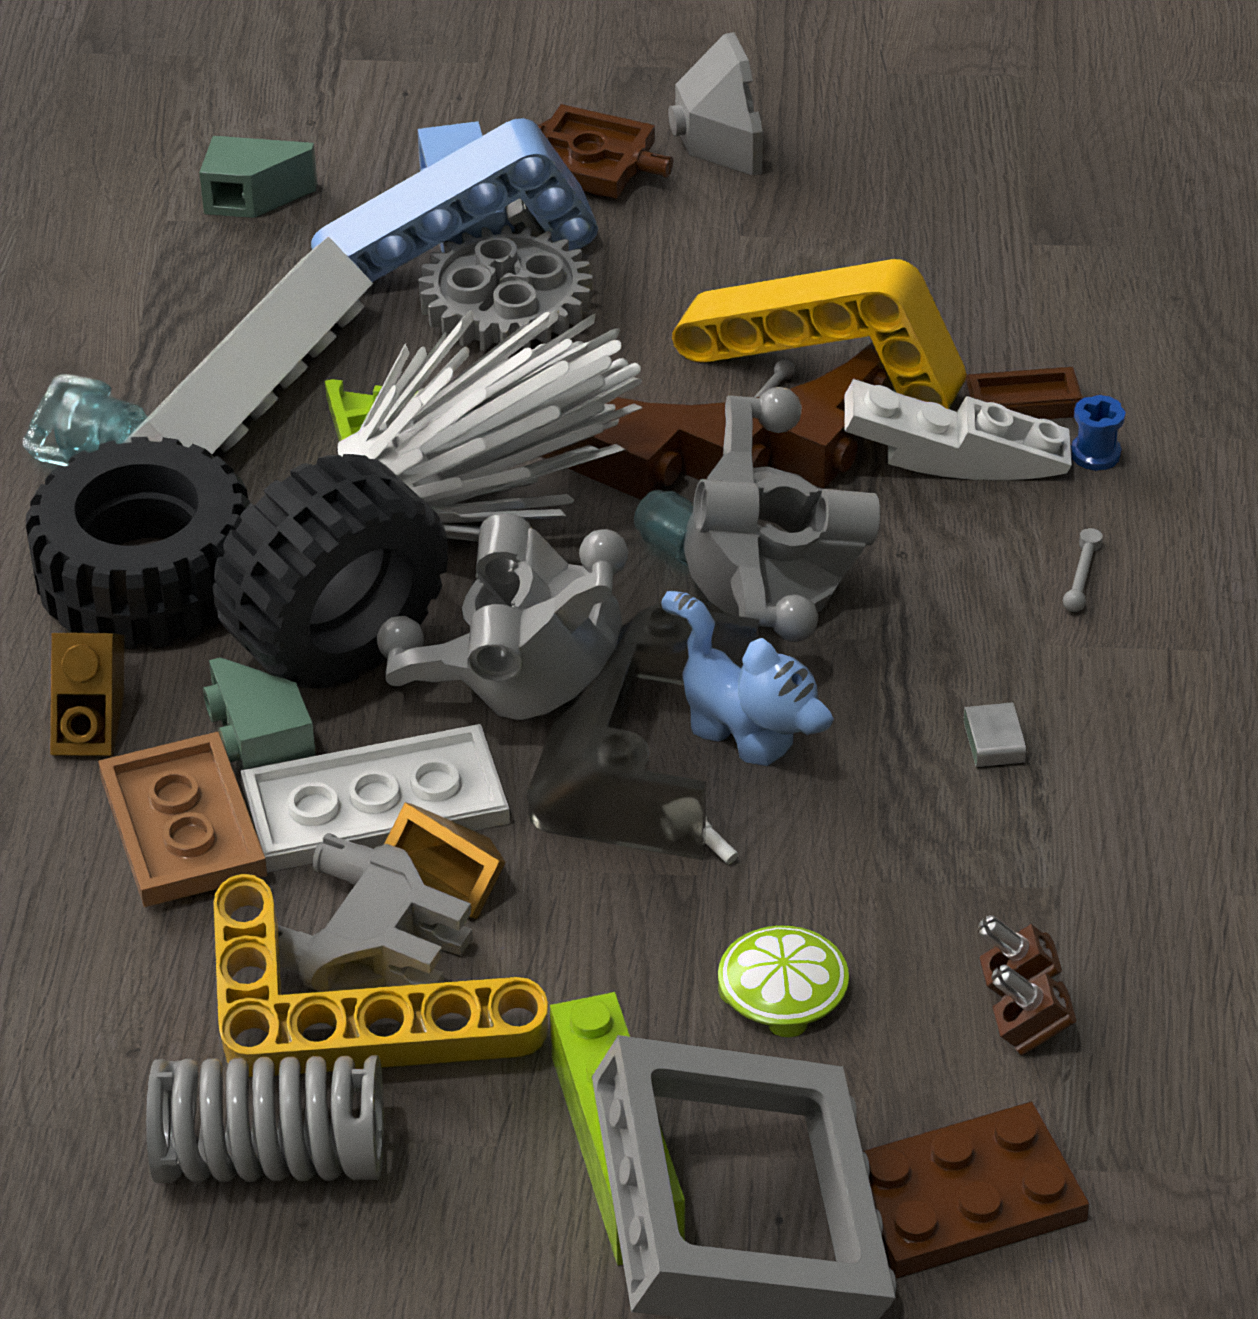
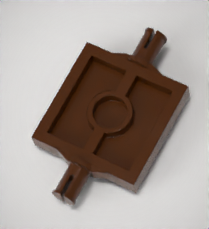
M560 104L550 119L541 125H537L579 182L583 191L594 195L617 199L631 177L636 173L642 171L668 178L672 172L674 162L672 156L649 152L655 143V125Z

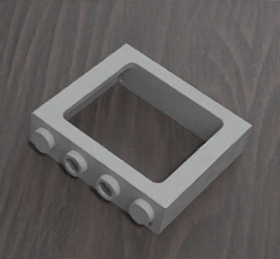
M621 1035L617 1036L592 1075L631 1312L691 1319H880L896 1298V1278L894 1272L888 1266L882 1240V1217L880 1212L875 1209L868 1178L869 1160L866 1153L862 1151L856 1125V1103L854 1098L849 1095L843 1066ZM654 1096L805 1116L836 1261L698 1246L684 1241L678 1230Z

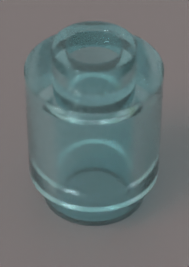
M654 490L647 494L638 505L634 516L635 527L640 531L644 541L688 567L683 548L687 523L693 513L694 503L674 491L663 492L662 490Z

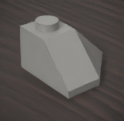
M734 32L724 34L675 84V105L669 106V123L672 134L681 137L689 155L746 174L758 175L762 174L763 130L759 111L754 112L753 99L747 84L753 81L749 60Z

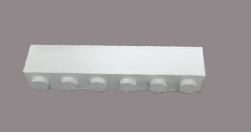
M328 236L285 275L123 443L131 442V437L147 436L149 441L161 442L163 437L178 439L183 446L188 448L192 444L198 445L208 450L211 454L218 447L224 453L227 452L249 430L242 422L249 415L254 421L257 420L277 401L278 397L272 390L278 384L283 389H286L307 369L308 366L301 359L307 353L312 358H315L336 338V335L330 330L332 326L337 323L343 328L365 307L358 299L373 284L372 281Z

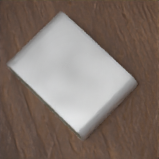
M1013 702L964 708V726L976 767L1025 763L1026 745Z

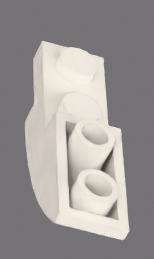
M855 379L852 380L845 393V432L888 445V464L921 473L971 480L1042 478L1066 474L1072 466L1068 428L1059 426L1047 419H1037L1009 410L998 403H987L966 396L956 412L946 409L938 403L924 402L893 392L887 387L881 385L874 386Z

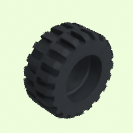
M146 436L131 437V442L116 444L115 440L101 443L98 450L91 453L83 450L71 456L68 466L58 465L47 476L45 484L39 486L30 501L31 508L26 514V531L37 594L41 596L42 605L48 614L58 620L60 625L72 633H114L125 635L124 649H137V644L152 643L153 648L170 646V640L183 637L187 641L199 636L204 626L209 624L214 628L221 622L218 618V609L214 603L213 584L216 583L214 570L217 558L224 557L223 543L230 530L238 528L242 522L240 515L250 504L247 489L242 479L234 473L233 468L218 456L212 458V454L208 450L198 445L192 444L188 448L183 446L178 439L163 437L161 442L149 441ZM141 538H166L146 545H119Z
M343 454V456L327 455L319 457L317 464L303 463L290 470L291 476L282 482L275 480L263 490L265 495L255 505L250 503L240 515L242 522L236 530H230L223 543L224 557L217 558L214 570L216 583L213 584V591L219 620L271 675L296 682L298 688H330L333 686L334 681L340 683L350 682L359 678L360 671L366 668L373 670L383 663L385 659L377 644V634L381 625L391 617L406 616L421 625L429 614L427 606L431 599H437L442 588L440 574L447 572V537L445 527L440 523L438 514L385 464L377 459H369L366 455Z

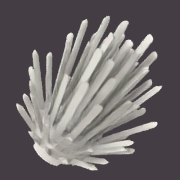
M470 310L448 337L445 331L428 355L426 354L425 347H421L397 382L410 354L406 343L404 344L360 430L338 442V454L341 456L343 454L366 455L369 459H377L385 464L438 514L440 523L445 527L447 538L479 542L481 526L447 523L480 522L500 513L514 514L525 520L566 518L567 516L560 509L507 510L571 504L574 502V499L568 494L463 504L455 503L483 494L535 484L538 482L539 476L625 450L617 444L601 449L587 445L520 468L500 472L603 432V430L616 426L619 423V418L642 409L643 407L633 403L615 411L616 406L614 404H606L642 383L641 379L634 377L640 373L641 366L638 363L629 365L624 358H619L612 362L609 357L621 349V342L615 340L620 329H612L589 342L576 341L572 343V337L594 324L596 313L547 344H540L533 350L525 348L509 359L508 357L558 320L559 310H554L550 313H543L529 325L527 323L522 325L451 380L454 377L453 373L469 357V348H462L425 388L419 390L472 323L473 312Z

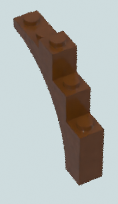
M873 342L843 365L815 380L790 388L799 397L802 411L799 422L788 432L775 433L768 431L759 423L758 418H752L753 468L770 466L774 469L797 474L809 483L825 489L840 472H846L851 467L857 454L858 443L854 440V434L845 432V393L852 380L855 379L874 386L881 385L892 391L894 389ZM616 397L606 403L614 404L616 406L615 411L633 403L643 408L619 418V423L614 427L540 457L548 459L587 445L601 449L617 444L625 450L568 467V469L649 503L665 486L672 485L680 472L699 481L708 478L723 457L726 402L685 405L648 403Z

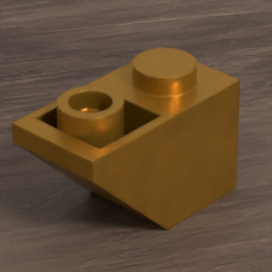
M52 633L50 755L113 756L124 698L125 635L114 633Z

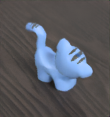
M666 592L661 601L662 609L667 613L687 619L692 628L687 641L689 658L682 675L685 695L691 708V729L693 734L703 739L719 742L727 739L732 733L737 743L739 757L743 761L768 766L782 757L793 744V733L815 734L824 732L832 725L834 718L828 708L819 701L815 679L806 666L794 657L778 654L769 642L759 638L750 642L742 659L743 666L740 668L723 651L712 648L711 639L715 621L704 603L688 593Z

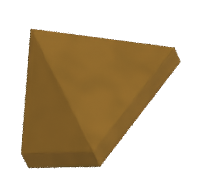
M407 802L404 803L384 843L404 849L407 852L424 885L471 903V918H478L506 863L489 837Z

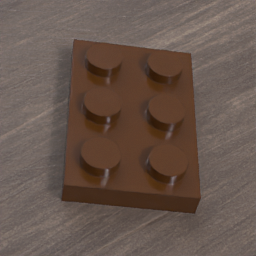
M1032 1101L863 1151L869 1160L868 1178L875 1209L880 1212L882 1217V1240L890 1269L894 1272L895 1278L1087 1221L1089 1202Z

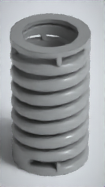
M378 1055L368 1057L364 1062L363 1069H355L354 1060L349 1056L337 1058L332 1074L330 1126L327 1106L326 1061L320 1056L309 1058L305 1068L306 1106L304 1128L301 1112L300 1062L295 1057H285L282 1059L279 1065L280 1108L278 1129L275 1118L274 1062L268 1057L258 1058L253 1065L252 1131H250L248 1063L243 1058L231 1059L226 1071L227 1124L225 1135L223 1128V1067L220 1060L207 1058L203 1061L200 1069L201 1125L198 1145L194 1132L198 1094L197 1062L192 1058H185L181 1061H167L164 1059H155L153 1061L148 1081L146 1128L149 1168L152 1180L155 1183H172L180 1178L182 1172L185 1177L194 1183H201L207 1180L211 1174L219 1182H229L237 1174L246 1182H255L263 1174L271 1181H282L290 1173L298 1181H307L316 1172L325 1181H333L341 1175L342 1171L352 1180L380 1179L384 1144V1099L382 1069ZM354 1092H361V1115L359 1118H354L352 1115Z

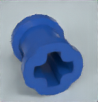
M1096 395L1085 397L1076 404L1074 418L1079 427L1078 436L1071 445V457L1077 465L1085 469L1098 471L1112 468L1119 462L1122 449L1117 441L1118 429L1124 424L1126 412L1118 400L1109 396Z

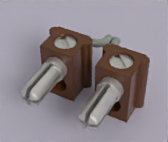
M986 916V920L983 918L978 926L979 934L995 945V947L981 955L979 959L987 987L1002 998L1000 1002L992 1006L1000 1037L1013 1045L1018 1054L1023 1056L1077 1021L1069 992L1064 983L1061 981L1057 982L1055 977L1062 972L1054 941L1049 933L1041 932L1034 925L1030 924L1015 933L995 916Z

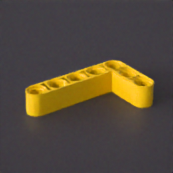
M890 259L705 291L695 297L672 333V341L677 351L685 358L694 362H711L870 336L897 393L924 402L938 403L946 409H950L967 375L965 366L923 276L912 264L900 259Z
M240 874L232 876L221 883L215 893L214 926L219 1032L227 1063L233 1058L245 1059L249 1067V1077H253V1065L260 1057L272 1059L275 1066V1076L279 1075L280 1062L285 1057L297 1058L300 1062L301 1074L305 1073L306 1062L312 1056L322 1057L326 1061L327 1072L333 1071L334 1063L340 1056L351 1057L354 1060L355 1069H363L364 1062L371 1055L379 1056L381 1067L521 1057L534 1053L547 1038L548 1001L546 994L537 983L528 978L510 977L281 995L278 922L270 887L264 880L255 875ZM255 906L262 910L259 916L251 921L238 922L230 918L232 913L240 907ZM249 966L258 967L265 971L262 978L250 984L238 983L232 979L236 972ZM514 1008L526 1009L535 1016L534 1020L520 1027L511 1026L504 1022L501 1017L507 1011ZM449 1013L460 1014L468 1020L466 1026L453 1032L444 1031L438 1028L435 1023L441 1016ZM383 1018L394 1019L402 1025L399 1031L386 1037L377 1036L368 1029L375 1021ZM317 1023L328 1024L335 1029L332 1036L320 1042L309 1041L302 1036L305 1029ZM257 1028L268 1033L266 1039L257 1046L245 1047L235 1042L238 1035L247 1029Z

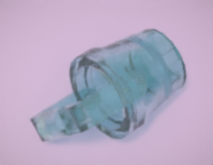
M61 374L53 379L45 396L42 397L24 437L23 447L36 460L68 466L71 456L83 450L91 453L98 450L99 444L113 440L116 441V444H122L147 416L140 406L109 396L112 388L102 381ZM54 424L56 443L59 448L43 445Z

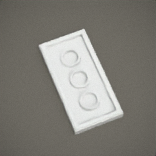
M481 724L240 771L251 821L266 859L267 872L312 864L315 849L319 842L323 843V837L327 833L372 849L384 845L405 802L412 803L473 831L510 824L509 806Z

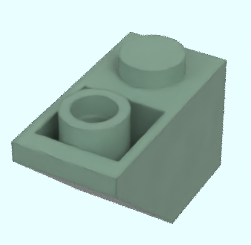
M213 136L199 171L204 214L256 218L316 191L318 185L314 143Z
M221 657L209 660L212 685L203 687L204 701L210 721L216 722L221 720L223 727L218 728V732L230 763L237 761L241 771L316 756L313 724L296 682Z

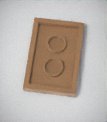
M219 732L98 761L101 780L144 907L218 889L221 883L232 876L240 874L255 875L258 878L267 876L266 859Z

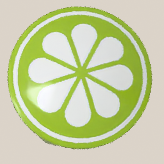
M769 926L741 936L727 948L721 958L718 969V993L724 1002L730 1004L731 1007L746 1018L768 1025L775 1035L788 1038L799 1036L806 1030L808 1023L819 1020L833 1011L844 998L849 981L847 963L839 949L822 935L795 926Z

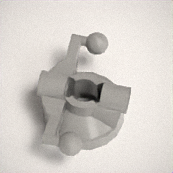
M774 387L768 389L759 398L727 396L725 403L726 427L723 457L708 478L701 479L697 485L693 513L687 523L683 549L692 579L712 604L735 619L740 620L741 625L773 627L774 631L782 639L798 642L805 640L814 633L818 623V612L824 608L847 571L864 550L865 545L871 546L875 542L880 523L879 498L875 493L821 489L797 474L770 467L753 468L752 418H758L759 423L765 429L775 433L788 432L797 425L801 418L802 405L799 397L790 389ZM758 519L776 523L788 532L780 531L767 523L765 527H761V525L757 524Z
M505 513L490 516L483 521L480 527L476 563L477 580L466 594L462 606L463 619L470 625V633L444 644L424 646V634L416 621L406 616L391 617L381 625L377 634L378 648L381 654L388 659L386 669L387 683L392 686H402L414 680L428 682L462 680L497 716L516 720L547 714L572 700L599 675L616 648L622 618L619 603L612 595L613 576L624 568L628 559V549L624 538L609 529L594 530L584 538L579 549V556L583 566L568 564L535 529H532L529 522L522 517Z

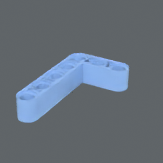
M521 118L502 124L324 226L312 238L311 248L313 250L329 236L373 282L521 198L545 232H551V240L553 242L562 239L569 240V250L580 249L592 242L597 235L598 225L584 191L537 124L532 120Z

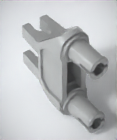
M331 833L325 834L323 843L319 842L313 856V869L318 873H326L349 881V883L355 886L327 926L313 936L278 925L280 967L299 974V978L303 981L305 987L318 992L443 983L444 973L434 969L442 957V950L461 956L473 939L472 929L463 926L471 914V903L424 885L411 858L404 849L389 844L372 849L337 838V836Z

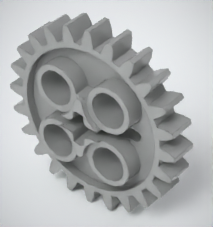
M504 225L501 234L496 235L487 227H483L482 237L475 238L466 232L462 233L461 245L445 241V253L432 251L430 253L431 264L422 265V277L419 278L422 314L429 315V326H442V335L446 331L448 337L465 314L472 310L473 321L461 335L459 342L460 346L464 347L473 340L480 341V351H486L492 343L502 342L525 323L529 325L543 313L559 310L558 320L532 339H538L542 343L547 344L551 341L552 332L561 335L569 330V324L576 325L583 321L582 313L590 312V299L593 298V276L590 275L589 261H582V251L580 249L569 251V240L567 239L551 243V232L549 231L542 233L538 237H533L531 227L528 226L520 234H512L510 226ZM531 340L522 348H531Z

